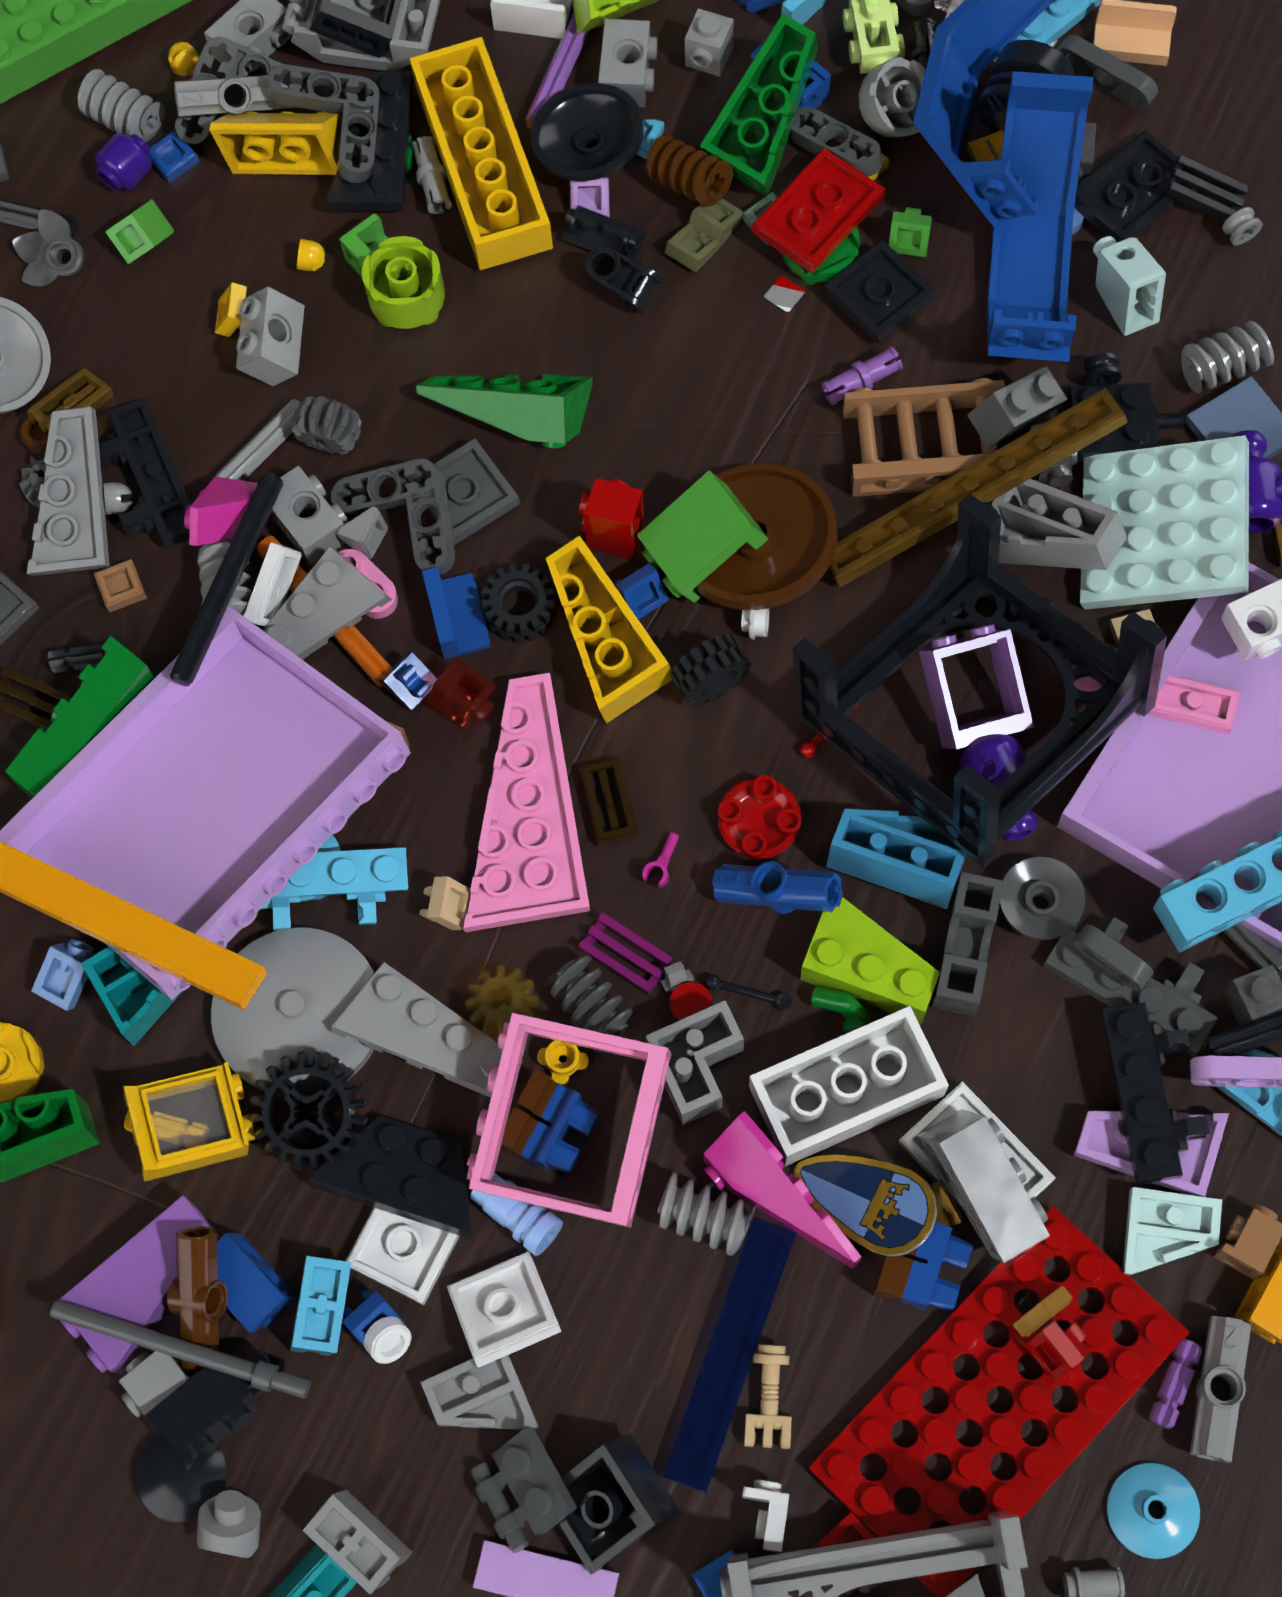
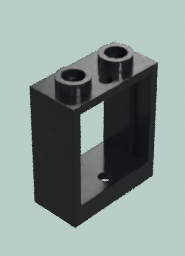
M317 0L309 30L381 58L392 40L401 0H385L380 21L330 0Z

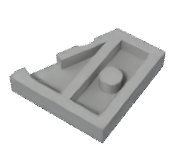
M509 1355L479 1368L474 1359H470L420 1382L439 1426L522 1430L523 1428H534L535 1430L539 1428Z

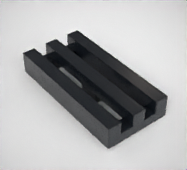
M1180 155L1174 161L1165 194L1226 221L1243 206L1245 200L1243 196L1247 193L1249 186ZM1178 181L1195 188L1196 192L1178 184ZM1212 196V197H1214V198H1216V199H1218V200H1221V201H1223V202L1229 204L1230 207L1225 206V205H1223V204H1221V203H1219V202H1217V201H1215V200H1212V199H1210V198H1208V197Z

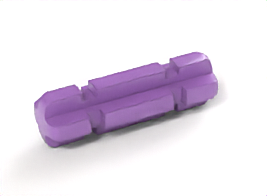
M1182 1339L1173 1353L1175 1361L1169 1363L1157 1394L1160 1400L1159 1402H1154L1149 1419L1163 1428L1170 1429L1175 1425L1179 1415L1177 1407L1183 1404L1195 1373L1192 1367L1198 1365L1202 1355V1347L1195 1342Z

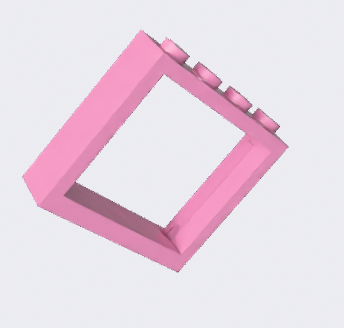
M512 1013L510 1023H505L502 1034H499L498 1048L503 1049L499 1066L492 1067L488 1078L487 1091L492 1092L488 1110L482 1109L477 1123L476 1134L482 1136L478 1153H471L467 1163L469 1169L466 1179L471 1180L469 1189L631 1228L671 1059V1051L667 1047ZM528 1034L646 1061L612 1209L492 1181Z

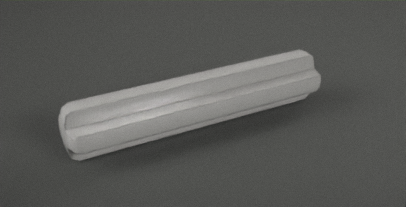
M297 399L290 400L216 474V477L244 481L293 432L294 422L292 420L296 409L299 408L300 401Z

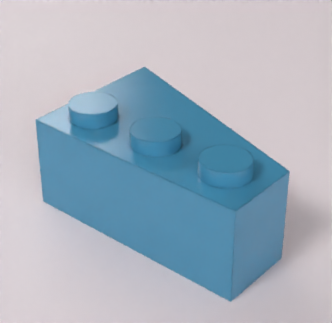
M844 809L830 846L826 867L947 909L967 854L920 816H900L899 811Z

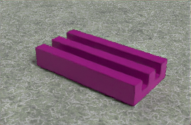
M602 912L597 918L598 921L595 926L592 925L588 931L585 940L582 939L578 945V949L584 954L590 955L593 960L649 996L664 975V968L671 965L673 958ZM605 928L660 963L659 966L655 967L603 933V930ZM595 941H599L651 975L649 980L646 981L594 947Z

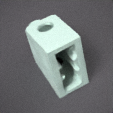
M1111 236L1100 239L1093 247V252L1098 258L1096 288L1122 334L1126 336L1158 323L1160 320L1166 272L1137 238L1130 237L1118 243Z

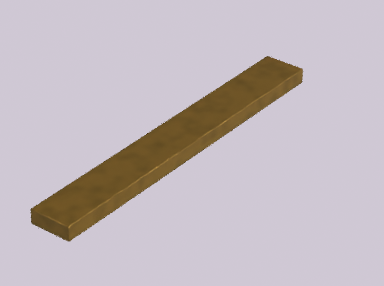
M1106 388L1102 389L838 541L834 558L829 566L830 571L840 587L846 585L958 520V503L969 493L981 502L989 503L1128 423L1124 412Z

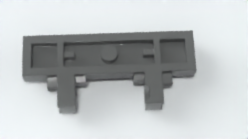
M1114 917L1104 933L1119 943L1129 925ZM1071 930L1060 937L1043 966L1044 968L1109 1007L1145 1002L1150 1025L1161 1024L1163 1033L1187 1029L1190 1048L1186 1053L1192 1057L1196 1056L1218 1019L1215 1015L1198 1006L1202 996L1193 991L1205 970L1189 962L1176 984L1167 979L1161 984L1150 978L1142 991H1135L1081 954L1073 945V941L1078 935Z

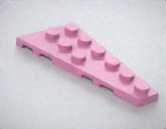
M550 673L509 679L501 722L500 740L495 754L492 783L488 792L478 846L477 864L472 878L469 907L463 927L465 932L590 911Z

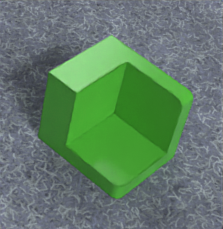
M151 199L105 232L126 262L130 264L174 233V230L153 199Z
M376 213L339 238L345 260L361 277L364 259L368 254L371 256L379 248V243L388 239L384 234L381 218Z

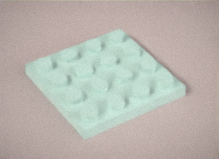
M1246 435L1098 454L1084 458L1083 499L1117 511L1127 535L1125 542L1107 570L1081 569L1080 604L1084 610L1249 593V442Z

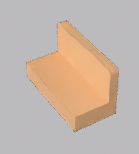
M1101 0L1094 27L1093 45L1125 62L1167 66L1171 31L1177 7L1123 0Z

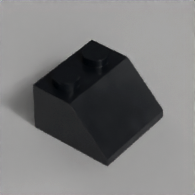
M631 1434L603 1444L561 1478L577 1508L561 1520L559 1525L590 1575L649 1538L681 1513Z

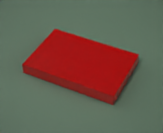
M823 148L752 224V233L814 274L884 197L885 188Z

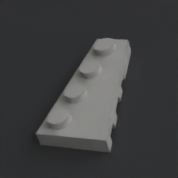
M92 407L52 411L44 459L46 463L44 483L40 485L38 500L41 501L37 524L34 523L32 536L34 541L32 560L28 561L27 574L30 576L110 567L96 410Z
M385 962L331 1027V1032L344 1038L347 1035L366 1043L365 1046L381 1053L386 1051L407 1060V1064L420 1069L425 1067L444 1075L446 1080L490 1098L492 1096V1092L487 1091L488 1078L492 1067L499 1066L503 1049L498 1048L497 1042Z

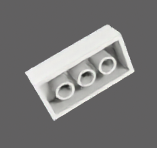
M910 1006L749 1076V1089L777 1150L783 1156L782 1160L785 1166L937 1100L945 1095L948 1088L947 1080Z

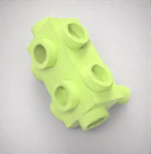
M849 0V9H843V24L845 33H853L854 40L849 41L851 64H859L860 74L869 73L871 69L887 60L904 57L903 35L896 34L895 26H898L896 2L890 3V0Z

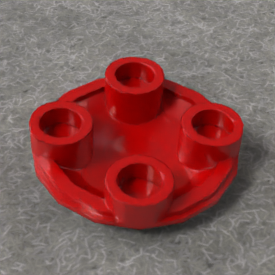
M761 775L736 784L724 796L718 807V825L725 842L737 853L752 859L771 858L783 853L795 841L801 827V809L794 794L783 784L776 782L771 776Z

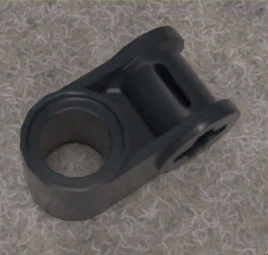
M607 246L593 249L586 259L587 272L595 285L640 313H644L647 309L645 303L656 284L661 285L664 280L660 274L638 261H633ZM609 261L615 263L614 270L606 276L597 275L598 268L602 263Z

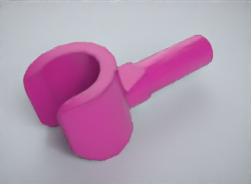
M671 832L657 860L648 863L644 867L643 879L645 882L649 879L651 871L660 869L664 874L659 882V888L668 884L670 876L667 866L679 839L677 834Z

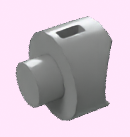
M226 1490L206 1500L200 1507L198 1514V1548L242 1558L251 1557L259 1545L261 1511L258 1504L250 1497L244 1496L236 1490Z

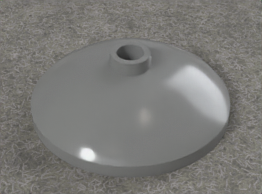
M0 297L1 414L17 410L29 403L44 386L51 364L49 342L39 322L25 308Z

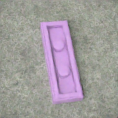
M484 1540L473 1588L508 1597H614L619 1573L600 1569L590 1575L585 1565L525 1550L513 1553L509 1546Z

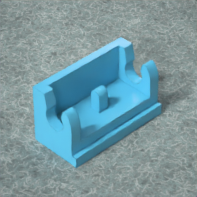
M311 1256L306 1257L290 1351L301 1353L310 1351L320 1353V1355L337 1354L351 1262Z

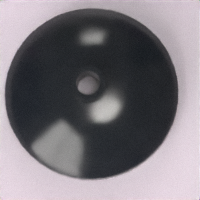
M603 83L580 84L560 91L539 109L531 126L530 141L537 161L549 173L570 181H591L615 173L635 156L643 140L644 121L637 102L624 90Z

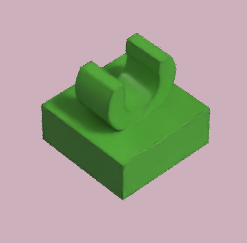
M906 207L905 213L893 211L889 246L897 254L926 257L932 216L921 215V209Z

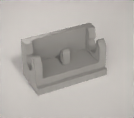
M347 1490L332 1494L302 1530L369 1594H372L376 1589L387 1583L390 1579L389 1575L394 1569L403 1564L412 1554V1551Z

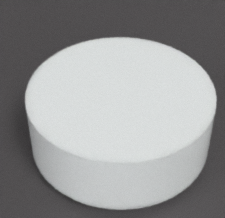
M394 1316L384 1317L376 1321L368 1329L364 1337L366 1351L376 1362L381 1364L391 1363L399 1359L407 1351L411 1342L410 1330L399 1318Z

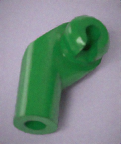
M822 986L815 987L811 999L812 1006L839 1012L846 1018L842 1025L846 1034L870 1024L869 1012L851 993Z

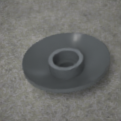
M1032 857L1018 862L1005 875L1000 908L1009 925L1020 934L1037 940L1055 939L1071 931L1081 919L1085 908L1084 887L1078 875L1065 863L1050 857ZM1038 896L1046 899L1048 906L1039 909L1034 906L1032 899Z

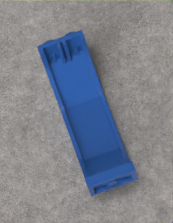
M964 0L935 31L913 124L996 230L998 229L1000 217L1016 219L1020 216L1036 215L1039 200L1037 197H1029L1025 192L1027 184L1021 176L1014 177L1009 171L1011 163L1008 159L979 162L961 161V152L979 78L982 72L998 57L1007 43L1013 42L1051 3L1057 0Z
M1017 71L1012 73L1001 160L1008 159L1010 161L1009 171L1014 177H1022L1023 181L1027 184L1025 192L1029 197H1037L1039 203L1036 215H1025L1016 219L1000 217L998 229L996 230L993 226L986 310L988 356L1069 362L1070 346L1076 331L1077 315L1067 314L1073 214L1086 116L1093 91V77Z

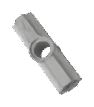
M268 75L229 76L218 79L174 82L178 116L219 113L239 114L246 111L293 108V106L278 104L269 97L267 93ZM281 80V88L289 89V82ZM239 84L244 92L242 101L235 106L228 105L224 99L225 89L229 85Z
M1211 1316L1209 1320L1202 1373L1196 1384V1396L1198 1399L1189 1452L1190 1455L1198 1458L1231 1463L1240 1402L1243 1400L1246 1392L1244 1372L1251 1324L1243 1320ZM1214 1377H1220L1229 1384L1231 1394L1227 1401H1221L1212 1394L1210 1383Z

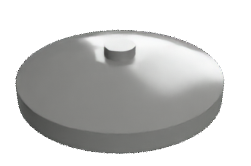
M300 927L266 934L248 944L238 953V955L262 965L268 974L244 1010L213 996L211 1025L219 1052L225 1062H228L230 1068L236 1074H239L243 1081L256 1089L258 1088L255 1086V1083L259 1079L272 1083L273 1081L267 1075L266 1068L274 1065L283 1073L280 1058L288 1055L294 1065L297 1066V1053L300 1051H306L309 1064H312L313 1057L317 1051L324 1052L323 1066L326 1067L333 1057H339L341 1061L336 1072L341 1074L345 1069L352 1067L354 1073L351 1077L365 1065L372 1055L373 1049L366 1047V1043L347 1035L344 1038L331 1032V1027L375 974L360 951L335 934L324 930ZM302 1074L290 1078L296 1087L300 1085L302 1089L310 1093L318 1092L328 1083L322 1077L310 1074ZM280 1090L277 1096L285 1097V1094Z

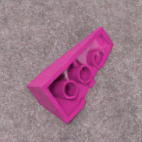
M744 1111L704 1153V1163L707 1167L703 1172L719 1191L725 1187L732 1196L737 1199H743L744 1203L754 1208L756 1205L755 1210L853 1269L860 1263L862 1256L828 1213L822 1208L816 1211L811 1206L814 1199L800 1178H796L793 1174L786 1176L782 1170L785 1168L781 1161L783 1156Z

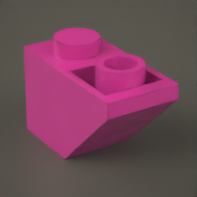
M215 476L209 485L200 491L194 503L188 505L186 509L184 525L186 529H190L189 545L199 546L233 539L258 483Z

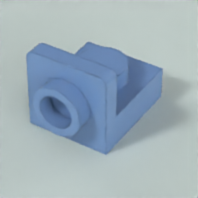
M75 939L50 946L31 992L66 1011L75 1008L88 978L81 963L96 955L92 953L93 948L87 943Z

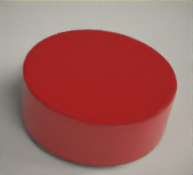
M686 982L679 985L670 996L669 1006L671 1015L677 1022L711 1007L712 997L710 992L703 985L696 982Z

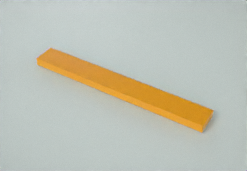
M0 841V892L242 1010L246 1008L268 974L266 969L260 964Z

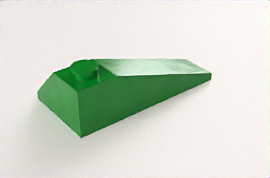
M542 374V380L520 382L519 375H506V377L491 379L489 383H484V377L480 375L431 376L416 385L417 394L527 441L542 442V446L547 448L564 447L568 441L580 433L593 383L592 377L561 374Z

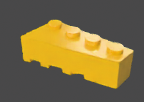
M578 536L548 556L546 561L592 687L597 706L607 724L672 680L670 676L672 670L665 657L587 545Z

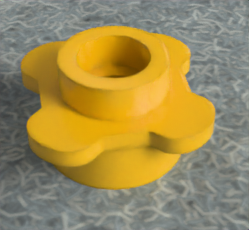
M556 1040L551 1042L547 1048L540 1049L537 1055L539 1064L546 1066L552 1073V1080L560 1085L566 1084L569 1081V1076L577 1070H585L589 1064L588 1055L580 1052L576 1045ZM562 1055L567 1057V1061L564 1063L559 1061V1057Z

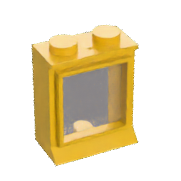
M228 1062L220 1066L139 1086H123L124 1101L126 1107H128L132 1122V1132L142 1163L144 1182L248 1155L249 1141L255 1140L252 1122L249 1120V1114L243 1116L241 1114L238 1100L244 1099L242 1082L239 1074L231 1075Z

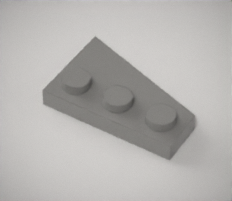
M329 547L263 631L299 658L304 659L328 643L330 637L345 627H352L362 620L361 617L377 606L382 607L391 601L392 598L337 550Z

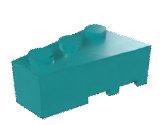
M110 947L81 963L120 1033L133 1046L137 1044L182 993L180 992L171 1000Z

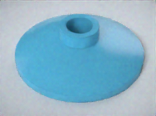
M1143 1463L1133 1466L1124 1471L1114 1481L1108 1494L1106 1511L1110 1528L1117 1540L1126 1549L1138 1556L1149 1559H1162L1174 1556L1184 1550L1196 1535L1200 1522V1506L1197 1495L1188 1480L1169 1466L1158 1463ZM1152 1501H1158L1163 1505L1164 1514L1160 1519L1151 1517L1148 1512V1506Z

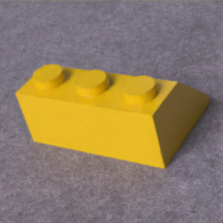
M248 111L239 114L228 113L210 124L209 130L232 174L336 175L338 170L341 130L339 114H331L329 112H318L316 114L293 113L288 111L281 113H257Z

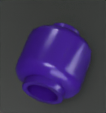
M122 133L114 134L96 153L95 163L97 168L95 172L108 187L115 191H120V189L126 191L133 190L152 169V161L147 154L150 151V147L136 134H132L130 137Z

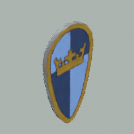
M838 1154L804 1159L794 1169V1176L803 1181L814 1199L811 1206L815 1210L822 1208L846 1236L873 1253L889 1257L908 1254L921 1246L933 1231L937 1217L936 1197L927 1181L912 1170L888 1162Z

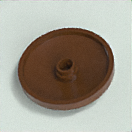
M747 464L717 474L716 476L728 485L769 540L757 550L746 542L694 589L717 604L741 610H761L780 606L810 590L828 570L837 547L838 531L833 506L825 491L804 473L777 464Z

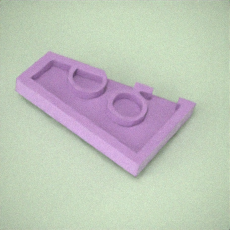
M1088 1111L1073 1156L1134 1176L1121 1112ZM1177 1113L1178 1120L1206 1116L1210 1134H1207L1206 1138L1187 1141L1188 1150L1178 1152L1183 1172L1182 1177L1151 1183L1186 1195L1205 1197L1229 1113H1213L1212 1115Z

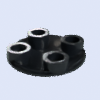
M157 1437L142 1453L136 1471L137 1490L143 1504L155 1516L170 1522H188L197 1519L199 1509L204 1502L225 1491L227 1480L226 1460L219 1445H217L215 1452L206 1461L200 1464L195 1463L186 1471Z

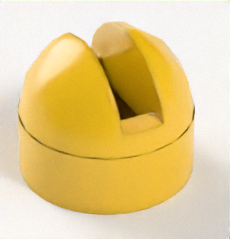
M188 42L175 43L168 53V61L172 71L179 76L193 74L199 59L197 51Z
M300 239L297 270L308 272L318 270L325 261L323 247L315 241Z

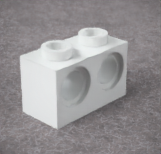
M1282 579L1227 604L1221 620L1245 661L1256 655L1260 659H1264L1282 649ZM1251 621L1261 623L1265 627L1266 633H1254L1249 629L1247 623Z

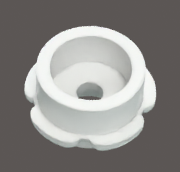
M769 608L742 610V632H749V637L752 640H755V636L767 637Z

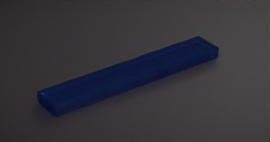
M754 1218L663 1478L705 1494L707 1493L747 1378L753 1355L756 1352L796 1236L795 1232Z

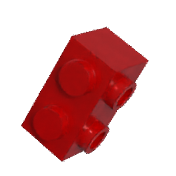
M595 478L591 492L584 491L579 506V514L583 515L581 532L586 533L587 547L595 551L634 560L640 542L637 534L645 527L643 490L630 487L627 483L618 479H608L606 481Z

